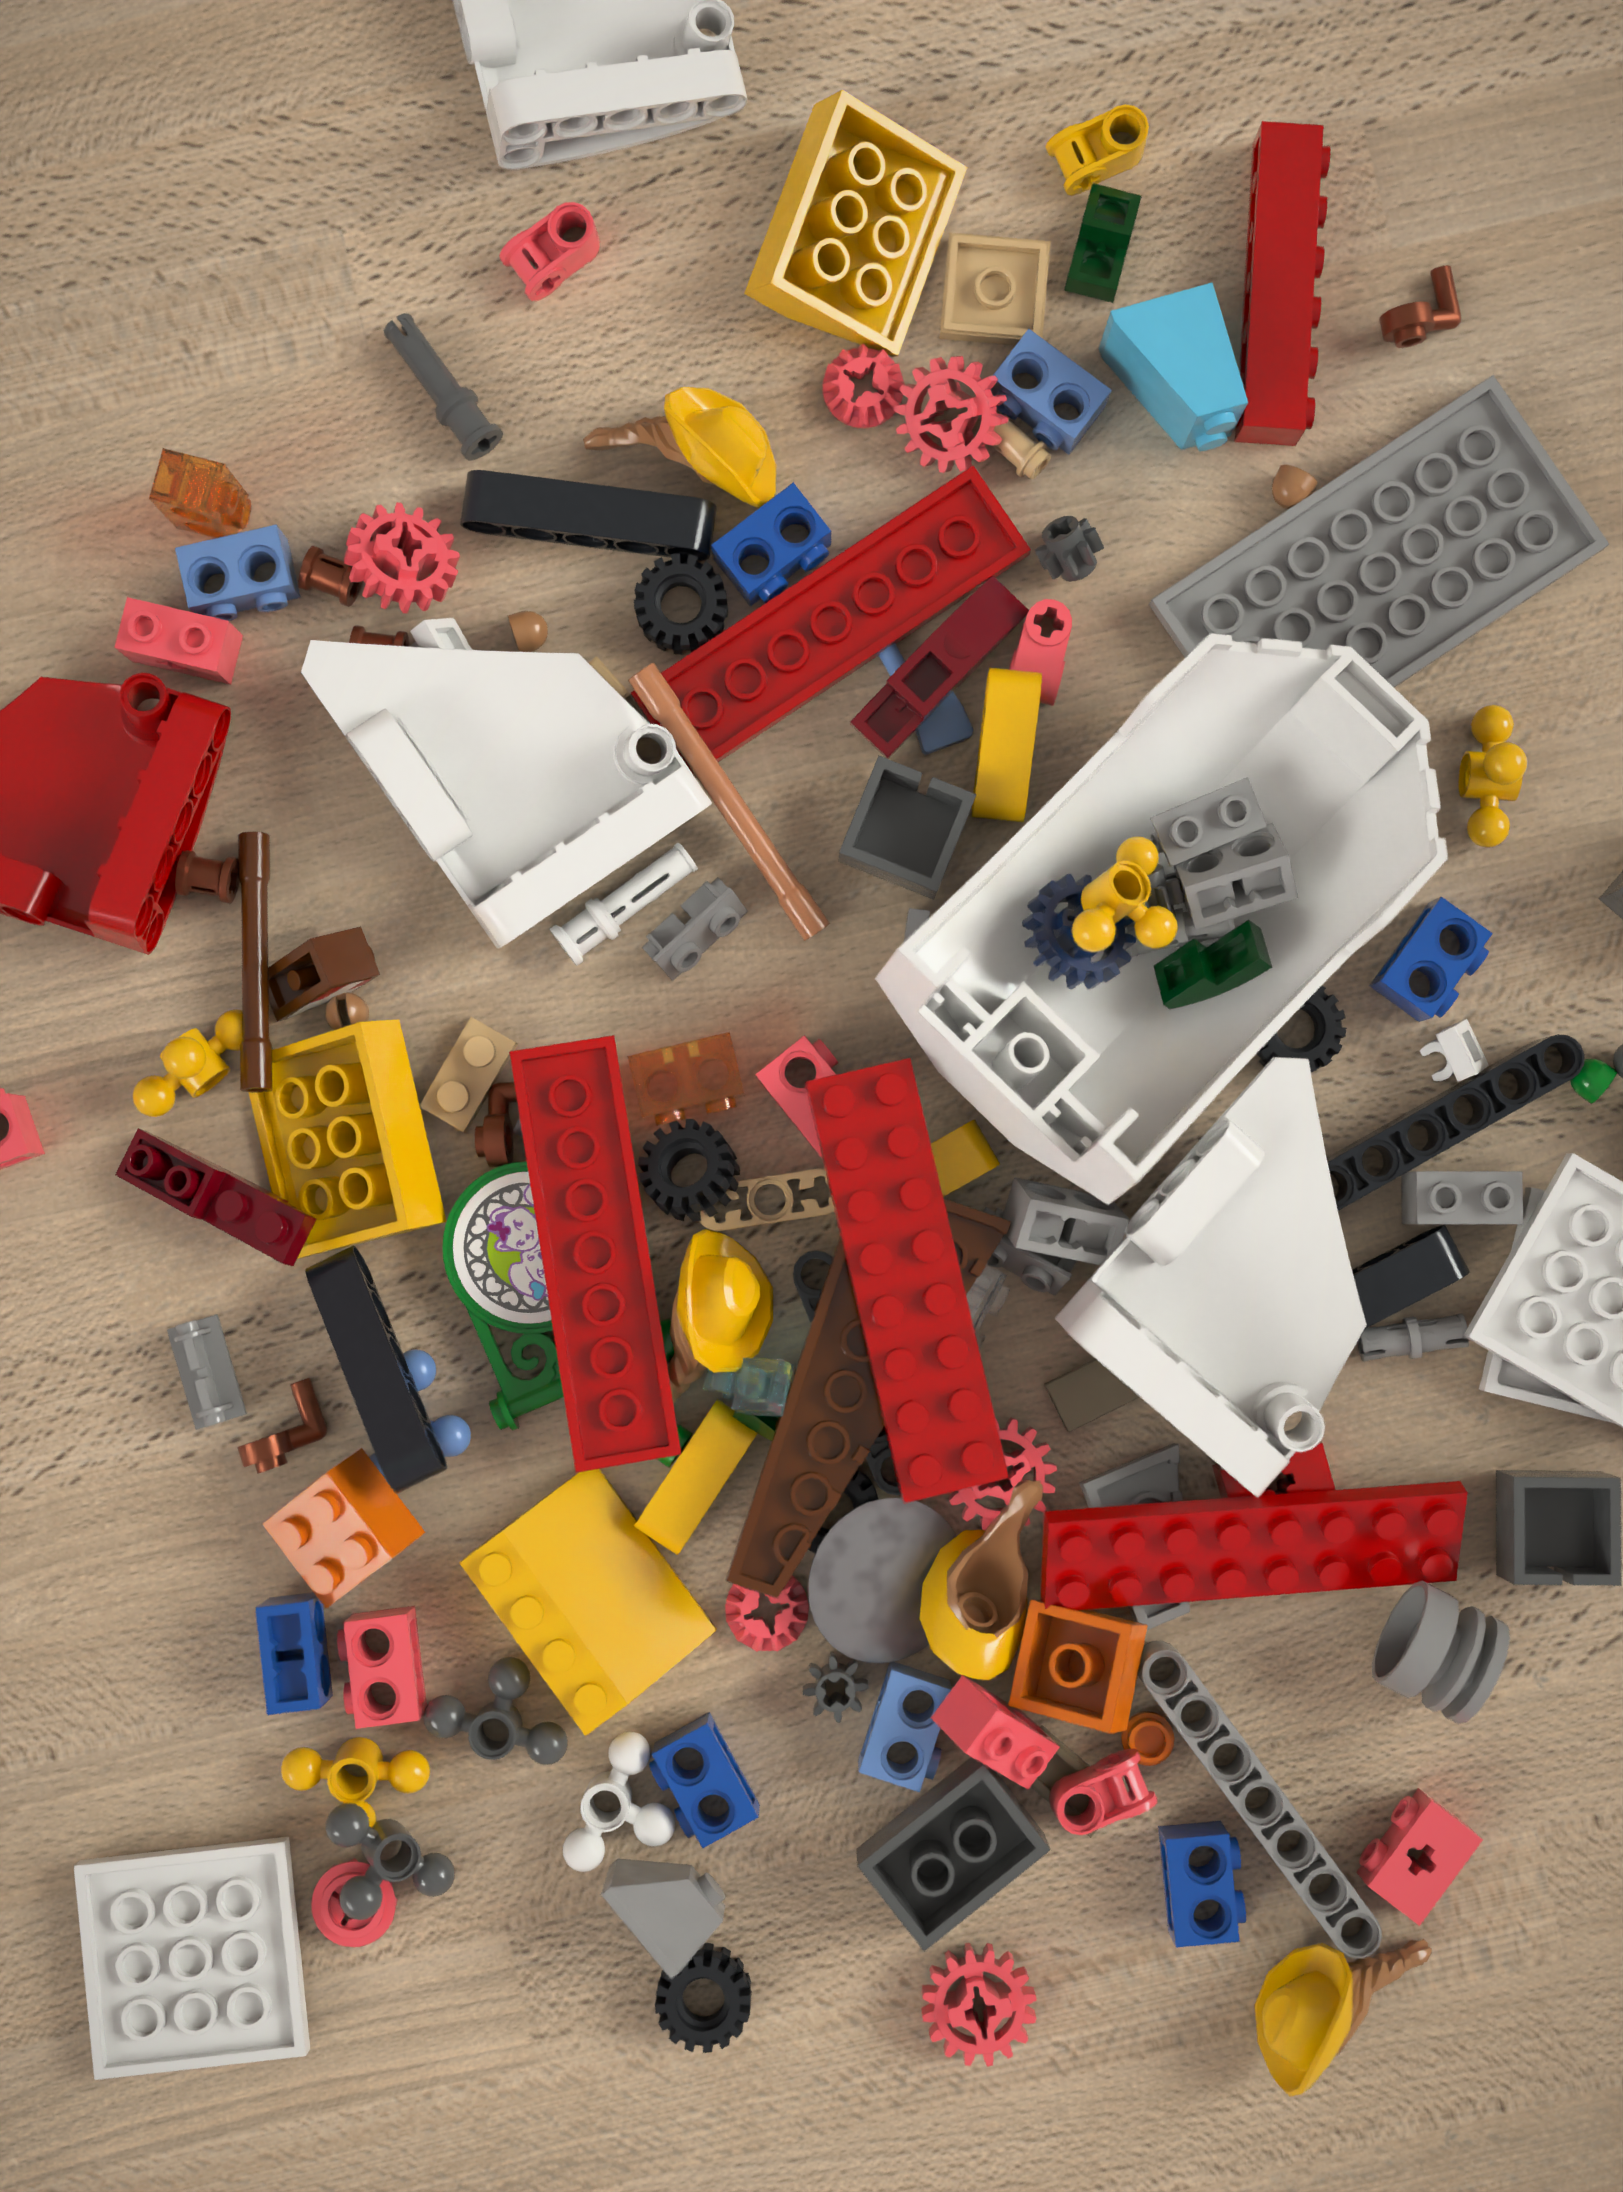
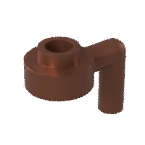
M1450 265L1437 267L1430 272L1438 309H1432L1431 304L1428 302H1412L1388 310L1379 318L1384 341L1395 342L1397 348H1407L1424 342L1427 339L1426 333L1429 331L1454 329L1460 324L1461 312Z
M514 1082L495 1083L491 1086L488 1092V1115L484 1117L483 1126L475 1128L477 1156L479 1158L485 1157L489 1167H500L513 1163L514 1143L512 1125L509 1118V1103L517 1102Z
M310 1378L290 1384L303 1424L237 1447L244 1467L254 1464L257 1474L288 1463L285 1453L319 1441L326 1436L327 1426Z

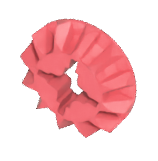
M862 344L858 348L848 351L842 349L839 356L827 365L822 389L828 409L839 421L856 428H871L886 422L896 413L894 412V407L900 405L903 399V393L899 389L905 383L899 363H895L884 349L876 350ZM870 370H873L872 386L878 391L874 393L865 391L861 397L858 396L854 403L855 384L849 380V377L851 379L853 377L862 379L865 374H869Z
M793 1575L778 1598L765 1594L772 1604L780 1603L782 1605L789 1603L788 1606L782 1607V1610L775 1613L774 1630L770 1631L769 1624L765 1623L763 1617L745 1616L759 1607L760 1592L733 1584L726 1599L725 1612L726 1622L737 1641L742 1642L756 1652H778L792 1642L797 1641L808 1621L809 1604L803 1586Z
M355 1858L348 1862L333 1865L319 1879L313 1891L311 1901L312 1915L321 1933L332 1942L346 1947H361L379 1939L391 1925L398 1901L395 1897L392 1882L383 1879L380 1884L383 1898L379 1910L372 1917L365 1920H355L349 1918L348 1921L344 1920L346 1914L342 1911L339 1902L341 1889L349 1879L365 1875L370 1867V1864L358 1862Z

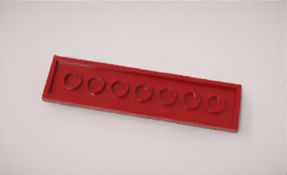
M973 465L661 672V674L679 699L682 710L717 762H720L879 656L886 648L897 644L975 592L991 576L996 578L1029 556L1031 548ZM635 690L631 692L633 700L650 724L662 726L652 717ZM680 754V756L682 757V759L684 760V762L686 763V765L688 766V768L690 769V771L692 772V774H693L694 777L696 778L695 774L693 773V771L691 770V768L689 767V765L687 764V762L685 761V759L683 758V756Z
M612 1035L509 1051L575 1472L681 1455L615 1037Z
M911 1058L806 1081L805 1086L902 1502L909 1503L1009 1478Z
M1461 1481L1260 1495L1259 1497L1245 1496L1044 1511L1040 1601L1044 1603L1045 1610L1051 1605L1074 1610H1089L1412 1585L1422 1580L1427 1583L1457 1581L1468 1492Z

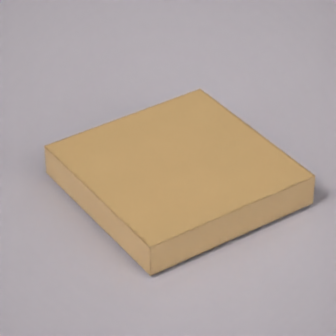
M949 232L939 339L1016 345L1028 329L1043 338L1051 241Z

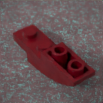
M991 576L888 678L884 687L850 721V725L885 758L889 759L957 687L959 688L1027 616L1029 609L994 576Z
M139 1128L115 1174L117 1177L190 1217L203 1220L276 1261L289 1266H294L317 1220L288 1204L287 1200L255 1183Z

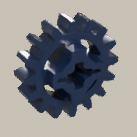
M1066 874L1057 882L1052 880L1039 890V895L1029 901L1027 907L1032 914L1022 921L1023 927L1033 931V936L1024 942L1025 947L1037 948L1040 953L1035 958L1034 965L1037 967L1047 963L1051 967L1048 979L1052 982L1065 975L1068 989H1074L1081 983H1084L1087 990L1102 982L1106 983L1120 974L1119 968L1129 963L1132 959L1126 949L1136 943V937L1125 933V928L1134 921L1131 918L1127 920L1122 918L1115 923V937L1112 943L1102 950L1104 953L1099 961L1091 962V958L1098 954V952L1085 951L1076 944L1072 935V926L1076 917L1084 911L1081 903V894L1084 887L1092 882L1091 875L1087 874L1077 882L1072 874ZM1068 902L1066 908L1059 913L1054 912L1059 903Z

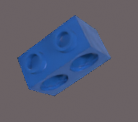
M793 482L711 545L713 560L751 607L760 599L767 603L782 593L789 584L786 579L799 569L803 568L805 572H808L818 566L829 555L827 548L831 546L832 531ZM799 524L808 530L809 536L800 543H790L782 537L781 533L787 526ZM751 555L762 556L769 563L762 573L756 575L746 573L741 569L740 565L746 557Z
M1440 897L1427 904L1369 986L1418 1022L1431 1019L1434 1015L1441 1018L1456 1001L1459 992L1453 988L1463 974L1466 973L1471 976L1486 959L1489 950L1483 946L1493 933L1446 899ZM1443 929L1451 930L1457 935L1460 945L1456 955H1450L1441 948L1439 937ZM1414 970L1422 972L1429 980L1430 989L1424 998L1415 995L1410 989L1409 978Z
M314 1592L270 1597L255 1608L267 1715L321 1709L333 1697L323 1604Z
M710 1712L654 1743L652 1750L654 1760L649 1762L652 1775L662 1791L671 1789L679 1804V1807L674 1809L681 1829L688 1838L695 1835L702 1849L759 1818L760 1804ZM682 1748H694L702 1755L704 1762L694 1770H686L677 1764L674 1757L675 1753ZM708 1795H719L727 1801L729 1809L720 1816H710L702 1810L700 1801Z
M1221 1821L1158 1826L1168 1933L1175 1947L1240 1942L1238 1924L1246 1923V1907L1242 1890H1235L1233 1870L1241 1869V1855L1237 1837H1230ZM1199 1846L1212 1847L1213 1856L1206 1865L1196 1867L1189 1864V1856L1195 1848ZM1204 1900L1219 1902L1218 1910L1211 1918L1201 1920L1194 1917L1195 1908L1200 1902Z

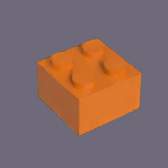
M362 1448L322 1475L262 1524L326 1609L425 1533L424 1529L399 1496L392 1490L387 1480Z
M1030 1599L1008 1706L1106 1733L1126 1731L1148 1625L1091 1610H1074L1051 1605L1045 1610L1042 1601Z

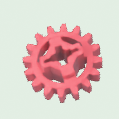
M963 356L951 357L948 367L942 357L930 360L931 373L924 367L915 368L912 373L917 384L901 385L899 390L908 397V401L906 404L895 406L894 412L905 415L906 423L898 426L896 432L897 434H910L912 440L908 442L905 451L910 453L920 449L923 452L920 465L923 467L931 465L938 459V468L941 473L951 471L954 461L959 471H964L972 466L971 456L978 462L985 461L990 457L988 450L984 446L985 444L995 446L1002 442L1003 439L994 431V428L997 425L1008 423V417L997 414L996 406L1004 403L1007 398L1006 395L993 396L991 389L998 381L995 375L984 379L979 377L982 371V363L972 362L964 369ZM959 381L968 385L976 394V397L963 392ZM928 392L930 399L923 413H921L922 403ZM950 408H968L967 412L958 414V418L952 421H935V417L944 415V411H948ZM982 415L980 428L974 438L972 429L978 417ZM926 432H930L940 438L943 447L933 442Z
M396 503L393 513L389 514L381 504L376 505L373 516L370 517L362 513L359 516L356 528L351 527L346 542L348 547L344 556V564L353 566L349 579L351 582H365L362 593L363 597L368 598L375 593L382 597L380 601L381 608L387 609L391 601L399 602L402 613H408L412 602H416L422 611H426L430 606L432 598L439 602L444 600L448 588H452L458 570L455 568L460 554L457 551L450 550L454 541L453 534L440 535L438 529L441 520L436 518L427 523L422 519L423 509L420 507L413 512V515L405 514L402 503Z
M1010 1417L1005 1428H999L996 1420L1000 1439L1013 1441L1023 1447L1011 1453L1003 1451L1006 1466L1012 1465V1469L1008 1471L1009 1478L1007 1479L1009 1482L1002 1486L996 1481L955 1491L948 1497L952 1506L963 1502L966 1504L962 1513V1518L966 1522L973 1519L976 1514L980 1515L981 1528L985 1531L993 1519L998 1517L1003 1508L987 1507L976 1501V1499H982L989 1495L1003 1499L1007 1506L1010 1502L1014 1486L1022 1481L1023 1475L1031 1471L1032 1467L1034 1469L1033 1481H1040L1043 1486V1493H1055V1486L1045 1480V1475L1056 1472L1057 1467L1052 1462L1042 1461V1457L1051 1448L1046 1442L1035 1446L1032 1444L1037 1431L1031 1426L1024 1430L1022 1434L1018 1433V1420L1016 1418ZM1041 1500L1034 1507V1509L1043 1513L1047 1509ZM1028 1517V1520H1027L1025 1526H1028V1525L1031 1524L1029 1517Z
M965 1943L964 1957L959 1959L948 1950L945 1952L947 1967L943 1970L932 1965L929 1969L930 1977L936 1985H923L921 1990L922 1998L931 2003L921 2008L923 2022H935L929 2028L931 2041L936 2042L945 2038L943 2046L945 2056L950 2058L958 2049L962 2050L964 2062L967 2066H971L975 2054H983L986 2065L993 2066V2052L998 2050L1010 2059L1013 2057L1010 2042L1015 2039L1026 2044L1028 2041L1027 2031L1022 2026V2023H1036L1034 2009L1027 2006L1037 2000L1034 1987L1023 1986L1029 1980L1027 1970L1023 1966L1012 1971L1014 1964L1012 1953L1007 1951L998 1960L994 1956L993 1946L990 1943L985 1945L982 1955H975L971 1944ZM982 1972L992 1973L1003 1981L995 1983ZM964 1975L956 1990L948 1991L949 1987L959 1977ZM975 1986H978L980 1997H983L985 2009L982 2010L983 2022L979 2021L978 2013L974 2011L973 1998H975L973 1988ZM1009 2017L1005 2025L994 2032L1001 2020ZM962 2026L975 2036L961 2033L954 2027Z

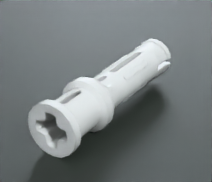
M676 843L672 849L635 874L601 901L597 897L594 900L589 899L585 902V910L563 926L554 925L549 930L574 964L578 966L583 962L582 956L606 938L613 940L619 936L618 932L621 931L619 925L698 868L680 843Z

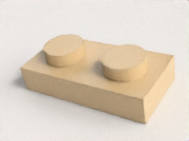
M470 1017L421 1101L420 1108L458 1130L467 1133L488 1097L491 1086L496 1083L510 1059L509 1051H514L518 1043Z

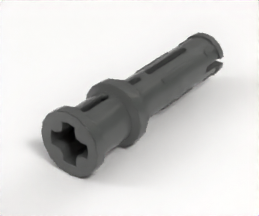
M409 313L398 315L397 319L407 336H403L393 320L385 326L384 335L391 341L426 389L429 396L436 403L435 413L437 420L442 426H449L462 444L461 453L468 461L476 460L488 454L501 441L503 431L497 424H490L477 406L478 397L475 392L467 387H460L454 376L415 324L413 317Z

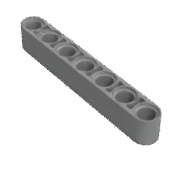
M1162 1640L1151 1641L1145 1644L1138 1671V1676L1338 1949L1346 1956L1354 1959H1362L1372 1955L1379 1948L1382 1940L1381 1927L1375 1916L1178 1650L1170 1643ZM1160 1657L1172 1658L1174 1660V1670L1168 1678L1164 1680L1150 1678L1149 1670L1151 1664ZM1192 1700L1205 1702L1206 1710L1204 1716L1199 1721L1187 1723L1181 1720L1182 1709L1188 1702ZM1226 1743L1237 1745V1754L1231 1763L1221 1766L1213 1763L1214 1752L1219 1746ZM1255 1787L1268 1788L1269 1795L1267 1801L1258 1808L1245 1806V1798L1251 1789ZM1288 1830L1300 1832L1299 1842L1293 1849L1289 1851L1277 1849L1278 1839L1284 1832ZM1330 1874L1331 1883L1326 1891L1317 1894L1309 1892V1885L1315 1876ZM1353 1917L1363 1918L1362 1928L1357 1934L1346 1937L1341 1935L1342 1926L1348 1919Z

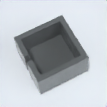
M878 755L839 851L838 862L934 900L976 794L932 777L927 794L923 795L917 792L922 772Z
M1496 1470V1575L1514 1585H1563V1581H1566L1572 1585L1622 1586L1621 1478L1602 1471Z

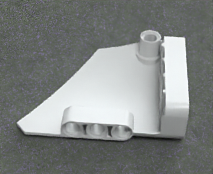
M453 0L468 63L470 65L475 64L498 164L504 169L514 170L555 164L637 146L739 112L748 103L737 54L735 53L731 37L734 27V15L730 7L722 0ZM698 29H708L716 36H707Z
M310 641L301 674L429 858L433 862L436 860L497 949L530 929L712 804L676 750V743L672 734L660 725L650 724L579 653L461 650ZM649 737L659 744L661 758L658 763L648 764L638 757L636 752L638 739Z
M1273 1057L1137 1210L1125 1229V1239L1055 1317L1056 1321L1081 1346L1256 1497H1259L1288 1465L1289 1459L1296 1451L1304 1452L1311 1450L1319 1444L1325 1430L1324 1420L1319 1412L1341 1369L1367 1325L1338 1214L1315 1100L1309 1059ZM1301 1411L1302 1416L1299 1424L1291 1430H1284L1287 1418L1291 1414Z

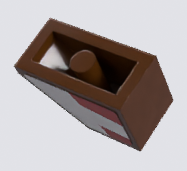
M356 927L310 938L269 966V1003L277 1022L325 1004L334 996L354 992L380 975L375 963L373 950L368 945L362 928Z

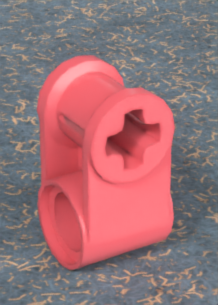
M566 202L557 206L532 227L520 232L509 240L502 248L499 259L506 267H512L526 285L525 294L531 301H538L550 295L564 280L590 263L597 256L600 248V238L589 210L581 204ZM573 227H580L586 230L584 236L575 242L562 240L566 231ZM529 261H531L537 269H534Z
M1055 599L1041 600L1030 608L1023 623L1017 649H1014L1009 670L1042 673L1040 703L1051 706L1055 703L1065 665L1063 660L1072 628V617L1069 609ZM1044 616L1052 618V627L1057 629L1053 630L1050 638L1041 636V627L1036 625L1042 622Z
M1126 1749L1104 1757L1096 1764L1064 1776L1055 1782L1050 1791L1049 1802L1052 1811L1064 1829L1076 1835L1090 1834L1121 1819L1140 1815L1157 1804L1158 1799L1155 1792L1148 1791L1137 1763L1140 1761V1755L1137 1749ZM1123 1776L1129 1788L1128 1792L1122 1779ZM1079 1793L1088 1795V1807L1083 1813L1076 1816L1065 1814L1064 1807L1068 1798Z

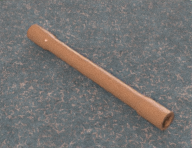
M652 663L628 680L652 717L672 734L676 748L777 895L780 906L803 940L811 938L830 924L806 887L799 883L682 710L679 699L656 665Z

